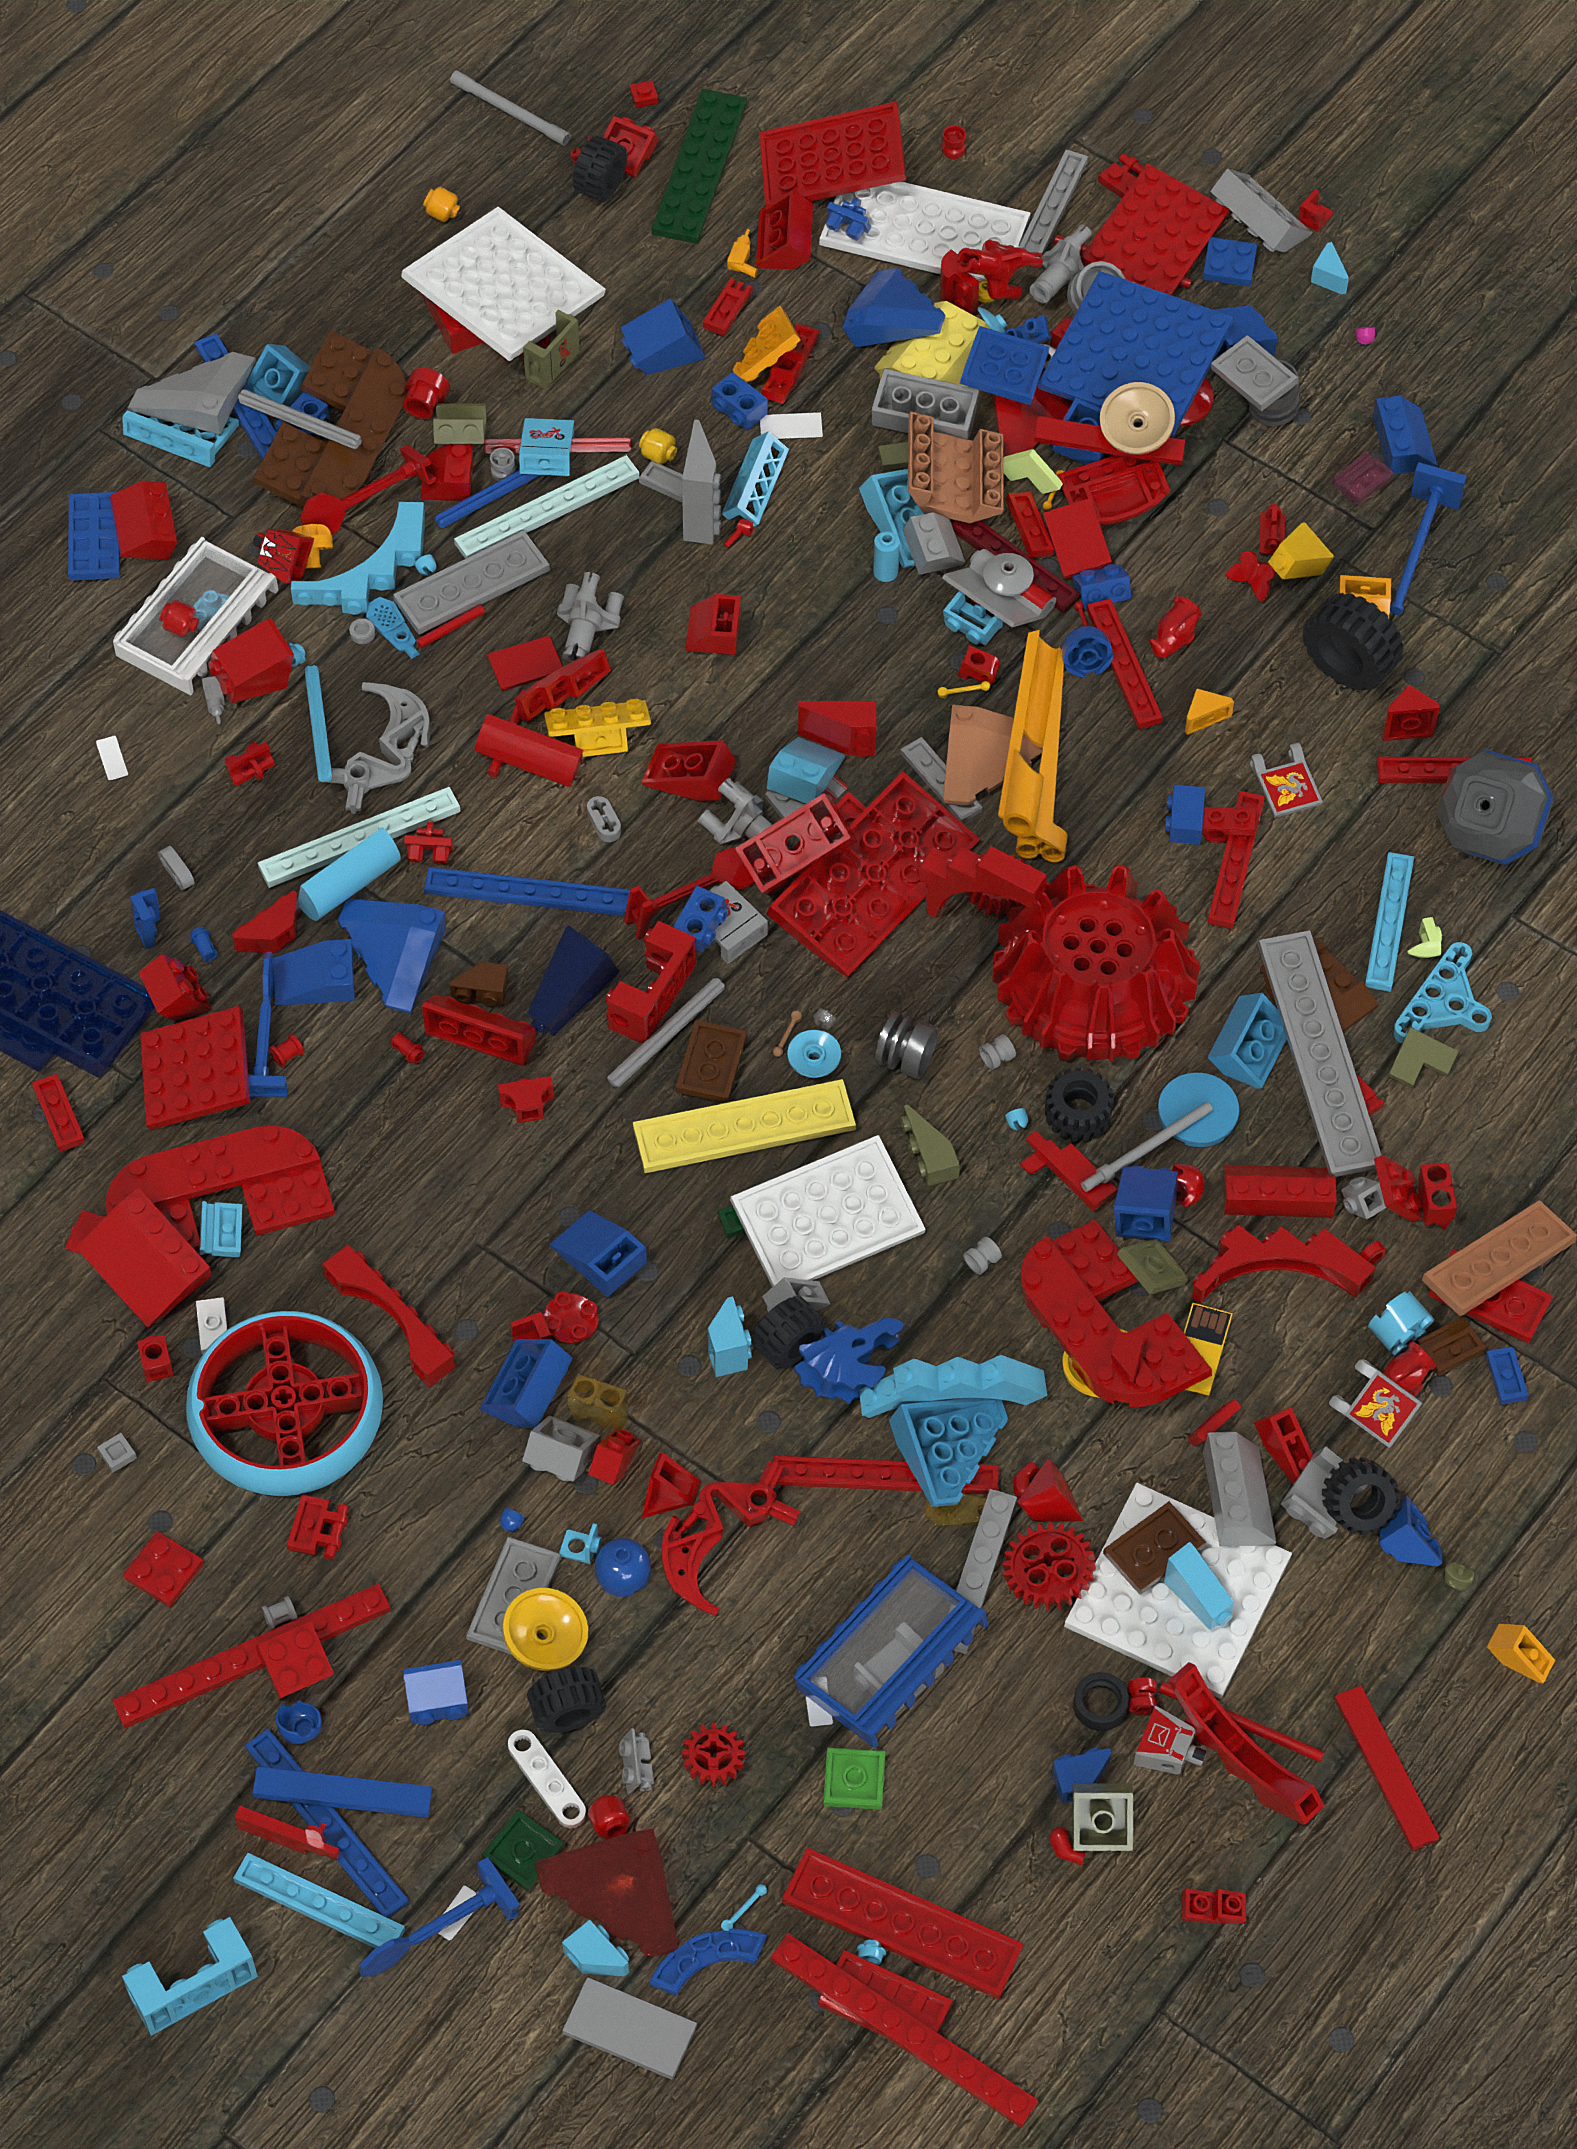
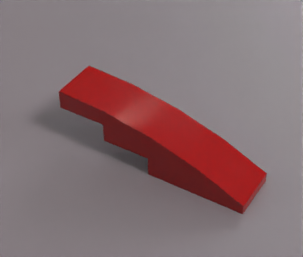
M796 324L794 328L800 341L793 350L781 355L772 366L770 377L761 389L763 396L768 400L784 404L806 365L820 330Z
M604 649L596 650L554 671L515 697L521 719L529 722L545 708L554 709L570 696L578 698L607 675L611 669Z

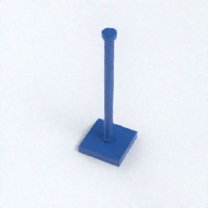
M1418 462L1411 496L1426 500L1428 503L1394 600L1390 603L1391 613L1396 615L1403 613V602L1437 504L1459 510L1465 487V475Z

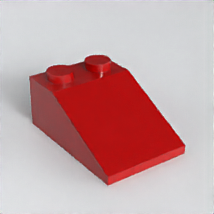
M798 701V735L849 756H875L876 701Z
M724 740L657 744L641 783L645 787L696 801L720 800L722 793L718 789L730 777L736 759Z

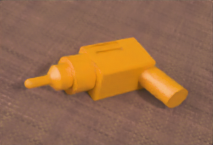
M747 229L745 235H741L734 242L727 260V269L745 273L756 278L758 269L747 264L750 257L751 244L748 237L750 229Z

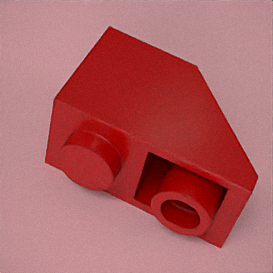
M615 1429L597 1445L588 1475L612 1485L617 1483L624 1476L640 1445L641 1439L634 1437V1434L628 1430Z

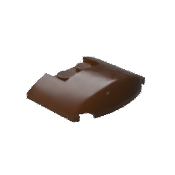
M1312 936L1342 1032H1344L1378 1008V1003L1363 981L1359 982L1326 949L1327 945ZM1262 965L1260 973L1261 975L1264 973L1265 989L1276 1005L1265 967Z

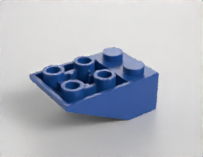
M590 1210L550 1244L552 1249L606 1297H609L647 1263L646 1247L626 1229Z

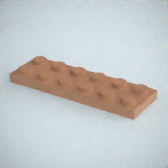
M1539 1200L1424 1273L1422 1281L1461 1317L1574 1244L1577 1234Z

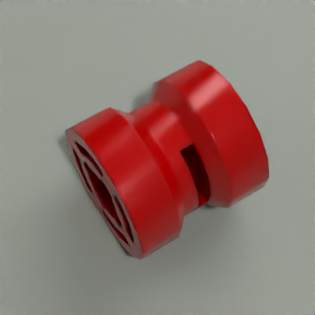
M957 125L946 127L942 135V153L947 158L958 159L965 154L966 131Z
M1142 1677L1128 1682V1692L1131 1695V1700L1129 1701L1130 1713L1140 1716L1151 1715L1154 1707H1158V1701L1154 1696L1157 1692L1156 1680Z

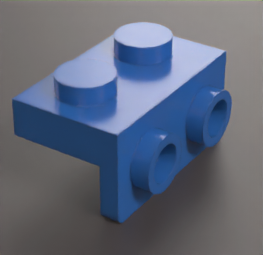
M1110 564L1105 566L1104 569L1095 571L1084 570L1080 574L1072 576L1073 585L1081 594V602L1084 605V609H1087V604L1110 598L1113 603L1131 599L1129 575L1121 565Z

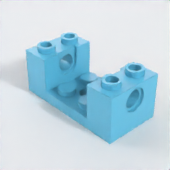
M230 1917L225 1920L218 1919L212 1922L207 1927V1930L203 1931L204 1937L209 1944L208 1950L216 1964L203 1966L193 1977L187 1980L185 1978L173 1983L169 1990L165 1991L150 1962L136 1964L128 1969L127 1974L122 1976L129 1997L151 2036L258 1977L252 1955Z

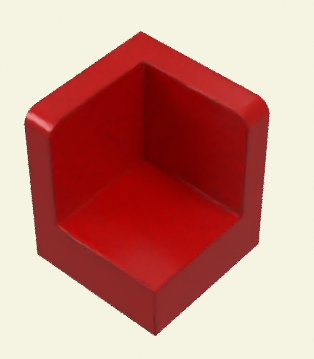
M1317 189L1300 205L1298 219L1305 226L1319 232L1333 216V211L1318 203L1320 191Z
M542 1312L510 1323L511 1336L514 1342L516 1339H551V1333Z

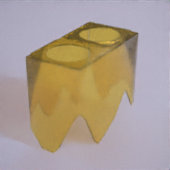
M581 1374L577 1375L567 1396L568 1406L574 1419L579 1422L581 1419L591 1417L602 1427L610 1424L618 1430L624 1428L628 1419V1390ZM589 1390L593 1391V1394L587 1398H581L576 1395L577 1391L586 1393ZM601 1399H603L604 1401H606V1402H608L609 1404L614 1405V1406H612V1407L605 1406V1405L601 1402Z

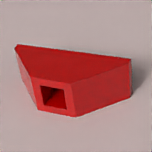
M293 890L289 894L281 896L271 907L260 911L247 924L239 926L232 934L234 949L237 952H272V954H275L293 941L296 937L299 913L297 893Z

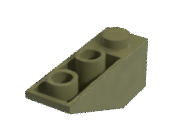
M908 1104L904 1105L900 1124L903 1132H908L909 1134L908 1145L911 1154H916L918 1162H916L920 1178H925L927 1186L959 1178L960 1165L952 1143Z

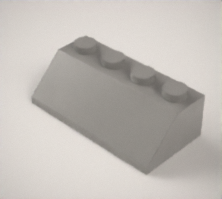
M1227 168L1210 191L1217 197L1215 199L1216 202L1228 207L1232 211L1231 216L1240 223L1244 222L1248 226V232L1255 237L1260 236L1264 240L1263 245L1272 252L1275 250L1286 252L1310 237L1313 233L1248 174Z
M884 369L871 410L872 425L908 433V418L911 411L934 417L933 431L969 440L980 390Z
M1237 1432L1208 1433L1203 1455L1219 1546L1275 1545L1276 1538L1259 1447Z

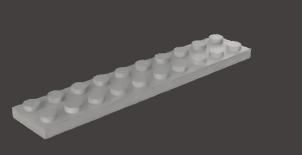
M1311 931L1259 940L1260 954L1328 1172L1338 1177L1376 1169L1374 1159L1381 1156V1152Z

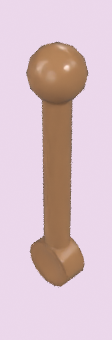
M799 1011L792 1012L791 1022L779 1045L773 1049L774 1056L780 1057L783 1054V1047L795 1024L802 1019Z

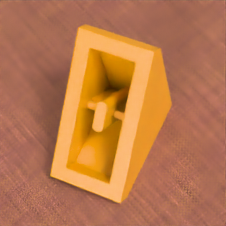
M1196 689L1187 715L1185 733L1189 735L1232 717L1233 699Z

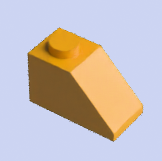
M1498 1624L1487 1645V1648L1503 1665L1538 1683H1544L1555 1662L1551 1654L1525 1625Z

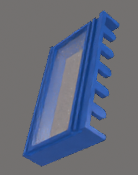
M908 1554L902 1561L900 1560L894 1564L890 1574L873 1587L872 1593L865 1601H861L855 1606L853 1614L845 1622L843 1621L837 1625L828 1641L822 1642L817 1647L814 1656L807 1663H803L798 1667L794 1676L797 1689L875 1749L878 1746L876 1738L878 1731L884 1725L889 1729L895 1726L897 1722L895 1713L903 1704L908 1708L914 1705L916 1701L914 1692L922 1684L930 1687L934 1683L935 1677L933 1672L941 1663L947 1667L951 1665L954 1660L952 1651L960 1642L965 1646L971 1643L973 1639L971 1630L977 1624L984 1628L989 1625L986 1611L964 1598L914 1561Z

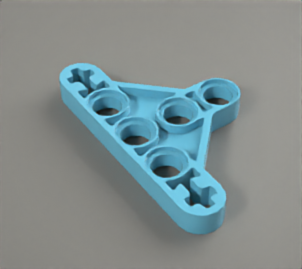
M1456 942L1449 947L1396 1021L1393 1035L1398 1042H1403L1407 1032L1403 1033L1401 1031L1406 1029L1409 1021L1413 1023L1411 1028L1419 1032L1461 1024L1475 1032H1483L1489 1028L1492 1014L1487 1007L1474 1000L1465 972L1472 957L1470 946L1462 942ZM1459 953L1464 954V957L1461 956L1456 964L1453 963L1455 955ZM1441 970H1449L1452 972L1453 977L1449 979L1442 978L1439 972ZM1429 988L1437 989L1440 995L1438 997H1430L1426 994V990ZM1458 1001L1462 1004L1463 1008L1461 1010H1453L1450 1008L1449 1003ZM1422 1007L1426 1010L1427 1014L1417 1016L1413 1013L1412 1009ZM1481 1014L1486 1018V1021L1484 1023H1476L1473 1021L1472 1016Z

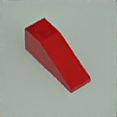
M1292 1407L1275 1411L1255 1421L1254 1425L1265 1449L1290 1482L1294 1484L1312 1458L1313 1453Z

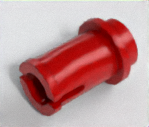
M402 1032L395 1034L392 1038L390 1045L403 1054L407 1062L417 1064L424 1057L425 1051L422 1045L413 1043Z

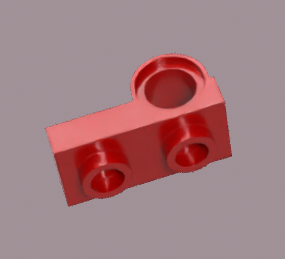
M1204 807L1202 831L1205 839L1213 843H1221L1227 840L1228 835L1255 836L1256 808Z

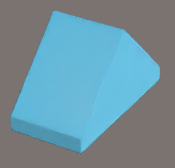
M1329 242L1313 266L1311 282L1339 294H1346L1349 277L1333 243Z

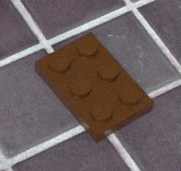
M695 1020L676 1084V1093L728 1103L747 1039V1030Z
M1168 1501L1105 1547L1103 1554L1137 1593L1141 1595L1165 1577L1168 1558L1189 1542L1199 1552L1205 1547L1206 1541Z

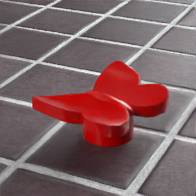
M1253 551L1242 552L1240 555L1241 563L1234 564L1227 571L1226 577L1234 581H1247L1248 584H1251L1256 597L1263 602L1266 600L1270 590L1269 580L1275 577L1276 571L1270 564L1259 562L1257 555Z

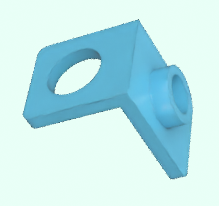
M592 1524L589 1535L567 1530L559 1551L561 1557L590 1564L593 1554L598 1553L602 1537L598 1536L597 1524ZM579 1539L584 1542L585 1548L579 1553H573L569 1550L568 1545L572 1540Z

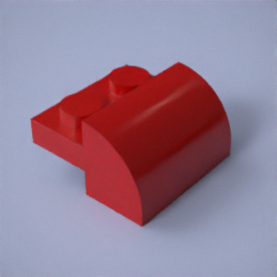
M951 249L943 256L941 261L940 302L947 301L975 315L978 310L979 281L968 272H961L957 266L965 265V263L957 262L958 254Z

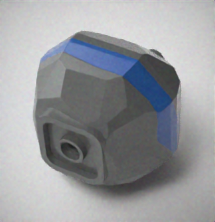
M1484 750L1451 769L1440 798L1437 816L1455 850L1508 865L1539 848L1554 801V795L1537 764L1490 750Z

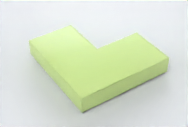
M1034 449L1003 457V473L1010 481L1028 477L1042 494L1060 490L1063 485L1062 481Z

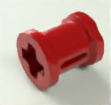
M290 1034L288 1039L280 1045L269 1047L272 1058L280 1068L286 1066V1062L295 1056L305 1054L300 1041L294 1034Z

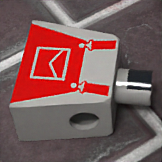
M1155 1706L1136 1751L1134 1765L1172 1774H1180L1185 1761L1202 1767L1207 1750L1192 1744L1196 1732L1194 1727Z

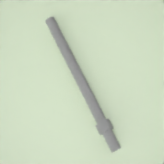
M1205 1102L1109 1165L1104 1164L1096 1170L1094 1175L1081 1182L1082 1189L1088 1192L1100 1183H1107L1115 1177L1117 1172L1123 1169V1166L1126 1167L1213 1111L1211 1104Z

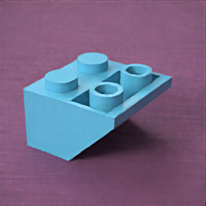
M733 1296L726 1299L708 1327V1354L715 1377L748 1370V1359L752 1358L750 1334L748 1329L744 1330L742 1324L744 1322L743 1311L740 1305H735Z

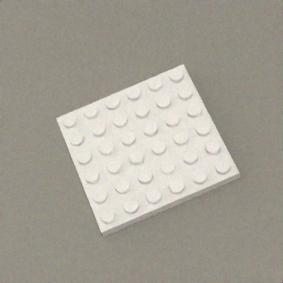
M499 207L403 269L401 275L409 284L509 361L524 352L523 347L528 341L535 344L556 329L555 312L558 309L566 314L576 316L603 297L606 290Z
M1136 1483L1095 1563L1096 1570L1092 1571L1094 1581H1087L1089 1584L1088 1591L1081 1590L1082 1598H1077L1065 1621L1064 1627L1170 1676L1175 1675L1183 1666L1190 1662L1196 1665L1213 1696L1222 1699L1289 1563L1292 1553L1276 1545L1219 1546L1214 1517ZM1170 1501L1206 1541L1205 1547L1198 1553L1233 1600L1232 1618L1224 1626L1220 1627L1217 1625L1210 1631L1164 1583L1165 1577L1139 1595L1103 1554L1104 1548Z

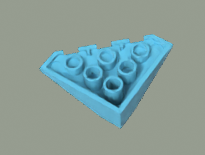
M908 469L871 475L859 487L866 509L880 532H893L899 537V562L902 567L915 566L903 529L910 517L927 513L922 512L908 492Z

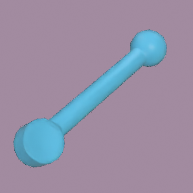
M759 1884L756 1887V1892L729 1920L722 1922L721 1928L723 1931L733 1929V1924L759 1896L767 1893L765 1885Z

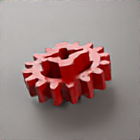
M712 1723L711 1729L708 1730L704 1725H700L701 1732L698 1734L692 1730L690 1732L692 1741H684V1748L687 1749L682 1751V1759L686 1760L684 1761V1769H691V1779L699 1776L700 1785H703L706 1780L711 1782L712 1787H715L717 1780H720L723 1785H727V1777L730 1776L736 1779L737 1772L735 1769H743V1762L741 1761L745 1759V1751L741 1750L743 1748V1740L736 1741V1731L728 1734L727 1725L725 1724L721 1730L717 1729L716 1723ZM716 1752V1757H710L711 1753Z

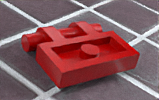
M1125 153L1119 158V161L1124 164L1122 167L1114 162L1098 175V182L1120 198L1124 197L1136 180V177L1131 173L1134 171L1139 175L1144 169L1139 164L1138 159L1133 156L1129 157Z
M302 1495L287 1542V1550L315 1556L318 1546L325 1547L323 1557L333 1560L336 1551H339L342 1540L340 1537L343 1528H346L349 1520L347 1517L349 1507L339 1504L336 1512L328 1511L330 1507L329 1500ZM325 1523L332 1524L330 1535L322 1534Z

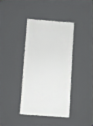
M821 412L766 415L760 420L761 435L770 432L777 439L823 437Z

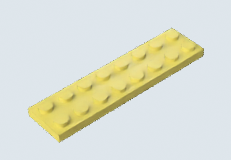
M841 1079L633 1122V1130L644 1173L854 1131L856 1130V1124L844 1081Z

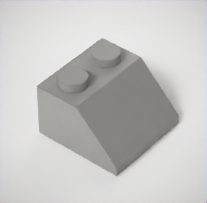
M934 512L910 517L903 529V533L919 575L965 565V559L949 518Z
M549 1415L531 1430L522 1461L530 1464V1467L535 1470H546L556 1474L555 1476L560 1480L575 1481L583 1473L599 1441L600 1435Z

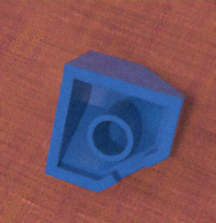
M1406 1495L1399 1501V1509H1394L1393 1511L1396 1514L1395 1518L1387 1520L1389 1524L1387 1527L1383 1528L1380 1526L1379 1544L1386 1554L1389 1555L1391 1553L1399 1562L1439 1566L1443 1563L1442 1548L1437 1539L1431 1540V1533L1427 1528L1429 1524L1425 1516Z

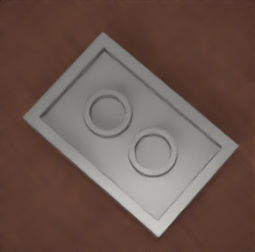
M1248 335L1211 363V369L1260 411H1263L1298 384V377Z

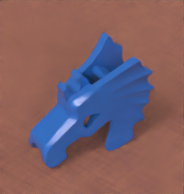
M886 1317L860 1329L851 1325H845L839 1320L835 1323V1332H831L828 1327L825 1328L822 1340L799 1347V1352L804 1357V1361L795 1365L794 1372L800 1377V1386L813 1388L816 1397L822 1396L830 1400L840 1398L847 1404H850L855 1398H860V1389L866 1386L873 1388L883 1378L886 1370L884 1366L866 1364L870 1361L871 1353L879 1346H884L887 1350H890L899 1343L898 1333L903 1329V1323L900 1320Z

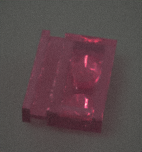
M1366 451L1334 476L1332 484L1334 486L1338 485L1340 491L1356 504H1360L1392 479L1393 471L1376 457L1372 458L1370 453Z

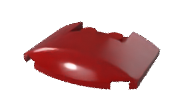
M1114 455L1057 474V477L1063 483L1061 487L1068 505L1091 498L1100 525H1110L1135 518L1152 509L1170 493V488L1161 466L1156 461Z

